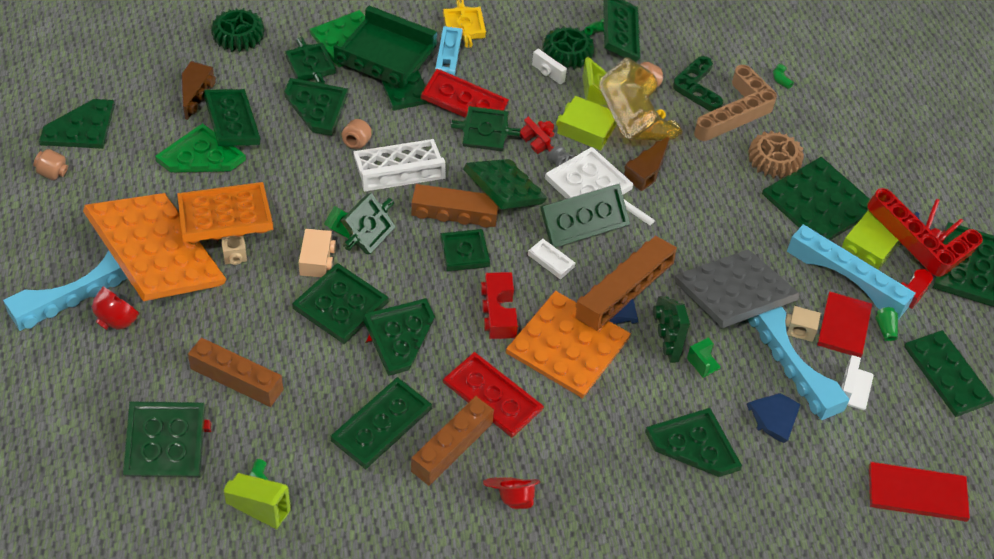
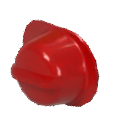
M510 477L488 478L483 481V485L497 488L504 504L513 509L531 508L534 504L535 485L540 483L538 479L524 480Z

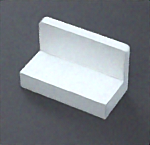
M852 355L846 367L841 388L850 399L847 404L848 406L865 410L874 375L858 369L861 358Z

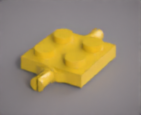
M456 0L457 7L443 9L444 23L446 27L461 28V40L464 39L465 47L468 48L469 44L470 48L473 46L472 39L486 38L481 7H465L464 0H461V3L460 0Z

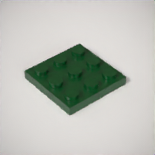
M510 159L469 162L463 168L500 209L540 205L545 203L547 199L542 190Z
M337 263L292 303V307L306 319L342 344H345L365 325L363 321L364 314L381 310L389 302V297Z
M129 401L123 475L125 477L200 478L205 403Z

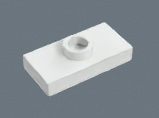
M535 50L533 52L532 65L539 69L543 75L549 76L560 85L564 83L567 68L541 50Z
M544 239L528 250V256L559 279H562L575 268L574 261Z

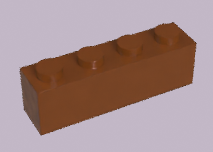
M416 184L412 199L411 216H416L420 219L433 218L442 222L454 221L463 225L475 224L487 228L496 227L499 207L485 193Z
M202 337L188 353L192 370L264 405L271 407L283 391L282 375Z
M475 396L411 458V472L430 486L492 425L494 409Z

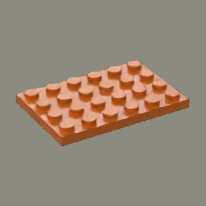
M165 193L84 205V214L143 301L218 287L225 284V276L200 241L196 243H183L180 214Z

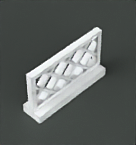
M434 139L353 151L364 191L446 179L445 160L441 158ZM431 146L429 151L421 149L422 147ZM409 150L411 152L407 155L402 153L401 151ZM382 153L391 154L388 158L381 156ZM416 154H418V155H421V156H423V157H422L421 159H418V158H415L414 156H415ZM363 156L371 157L368 161L360 159ZM398 157L403 160L401 162H397L394 159ZM376 160L383 162L380 166L374 164Z

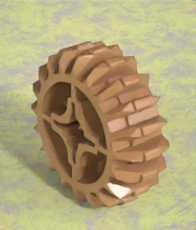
M771 130L769 133L763 132L762 135H757L751 142L748 151L749 162H752V168H757V173L764 171V177L771 174L772 179L778 175L781 180L784 176L786 177L793 172H797L801 168L804 159L803 148L800 147V142L794 141V137L789 138L787 134H780V131L774 133Z

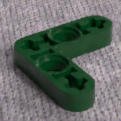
M699 56L675 77L673 89L708 111H714L723 106V98L698 83L711 71L713 61L707 56ZM689 73H694V74L697 75V77H692V76H689L688 74H689ZM698 92L701 93L702 96H696L693 93Z

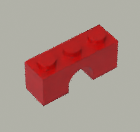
M512 272L485 273V282H481V295H485L486 300H482V311L487 313V318H484V331H489V339L516 338L517 336L516 308H505L500 305L504 302H513L514 286Z

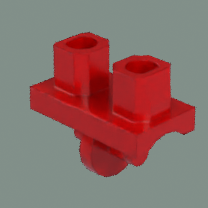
M529 116L525 118V126L520 130V137L525 142L535 137L536 139L530 143V146L537 154L545 149L550 152L553 149V146L550 144V138L554 136V124L551 121H539L537 126Z

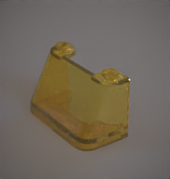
M628 57L601 78L599 85L621 134L629 140H662L667 136L670 137L669 140L675 139L683 133L680 125L674 120L666 121L661 118L649 99V96L654 93L658 84L653 72Z

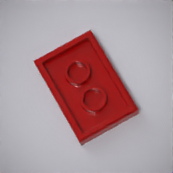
M829 291L817 346L861 358L872 303Z

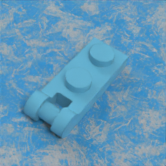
M443 26L436 69L438 68L454 76L462 38L461 28ZM443 63L450 64V67H444Z

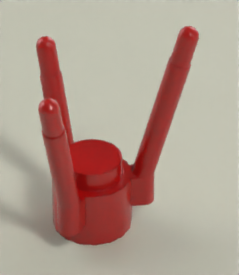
M939 199L935 200L926 223V227L929 230L940 202ZM959 219L946 232L945 230L942 232L937 228H933L930 231L943 242L963 222V219Z

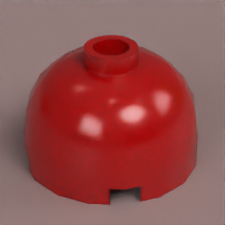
M102 287L93 299L92 311L98 318L95 322L106 330L109 327L116 330L129 327L139 316V312L105 287Z

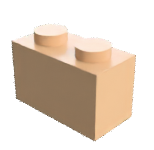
M305 229L299 259V273L301 276L322 277L327 273V270L332 268L333 257H330V254L335 253L336 240H332V231Z

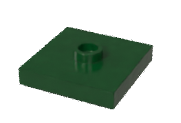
M483 229L440 233L446 271L490 267Z

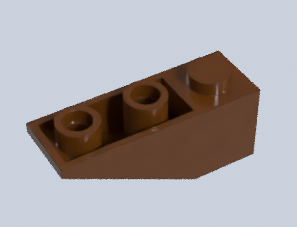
M190 61L182 73L183 109L186 120L197 112L200 101L205 100L204 90H209L210 87L213 88L215 85L216 77L211 66Z
M669 136L661 141L658 140L651 148L642 151L637 158L626 163L624 176L641 192L656 181L668 148Z

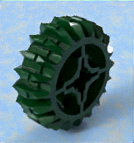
M237 8L235 10L228 9V12L221 11V15H216V19L213 20L211 28L213 40L218 44V47L222 46L224 51L230 48L231 52L237 49L239 53L241 49H245L248 52L249 47L255 49L256 44L260 45L265 31L261 17L257 13H252V10L246 11L244 8L242 10Z
M571 25L569 28L562 26L560 29L556 27L555 30H550L549 34H546L544 38L543 52L567 69L571 67L575 70L576 66L581 69L585 63V58H593V39L590 38V34H585V30L579 31L578 27L575 29L571 28Z

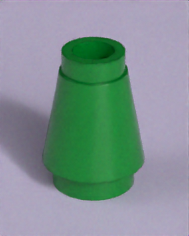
M892 307L879 309L875 318L884 340H897L898 313Z

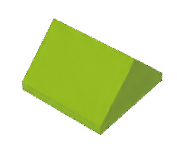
M589 57L585 58L582 76L585 100L598 105H617L612 76Z

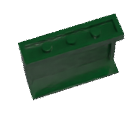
M368 5L365 9V19L341 47L333 46L334 61L392 85L404 88L437 46V31Z

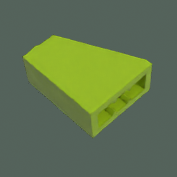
M238 473L233 480H229L225 485L224 496L226 504L276 530L291 510L288 486Z

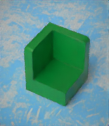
M334 205L324 225L349 239L350 234L341 223L347 212Z
M709 337L690 346L687 355L688 361L702 378L720 369V365L711 355L714 343Z

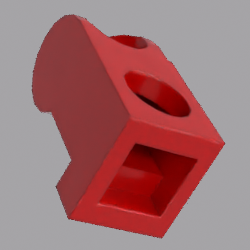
M917 269L908 285L904 282L901 283L915 292L909 305L911 309L927 292L933 280L932 274L925 269Z

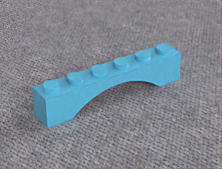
M803 224L791 238L787 249L788 253L806 264L824 266L846 276L870 297L878 309L885 307L894 308L895 312L898 313V320L908 309L915 292Z
M108 250L105 258L95 269L73 283L47 290H23L3 301L8 314L19 331L25 328L34 327L37 322L45 318L56 316L58 312L68 307H75L80 301L88 297H95L102 287L118 286L121 281L127 279V276Z
M782 306L748 318L750 325L755 327L760 333L761 341L764 344H768L772 350L774 359L780 361L784 367L786 376L789 379L792 378L798 393L809 402V407L813 414H817L821 420L845 411L850 399L836 381L813 370L795 352L786 332V311Z

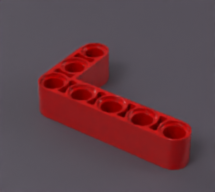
M886 188L878 189L867 205L869 211L930 273L937 277L945 275L971 256L983 240L978 231L969 229L945 246Z

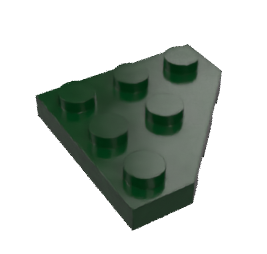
M290 78L284 90V95L313 133L332 136L347 99L348 88Z
M92 99L44 125L39 139L40 146L104 149L115 106L114 100Z
M658 296L656 306H653L654 319L659 321L658 335L664 339L663 353L665 356L668 355L670 363L679 362L690 325L685 304L678 303L675 299H669V296Z
M427 298L364 314L363 321L388 376L410 370L435 318Z
M711 408L646 427L645 433L655 452L717 477L740 471L742 468L740 460Z

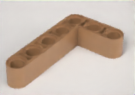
M738 65L735 68L732 85L744 98L700 116L697 119L694 136L698 140L707 141L771 113L777 98L776 92L749 66Z

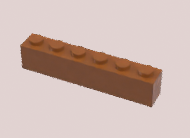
M654 236L649 242L646 241L624 263L621 262L616 270L611 274L608 273L603 281L598 285H594L590 292L578 299L575 318L598 331L632 299L674 264L677 247L657 236Z

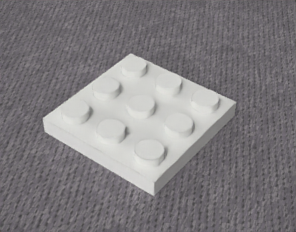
M593 147L545 174V180L566 199L619 183L623 195L633 188V183Z

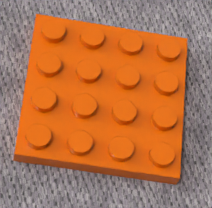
M263 182L177 193L183 243H196L205 239L218 240L227 236H243L248 233H265L273 230V222Z
M555 291L506 348V353L577 396L584 398L630 339L631 333L610 321L596 331L575 318L577 310L575 301Z

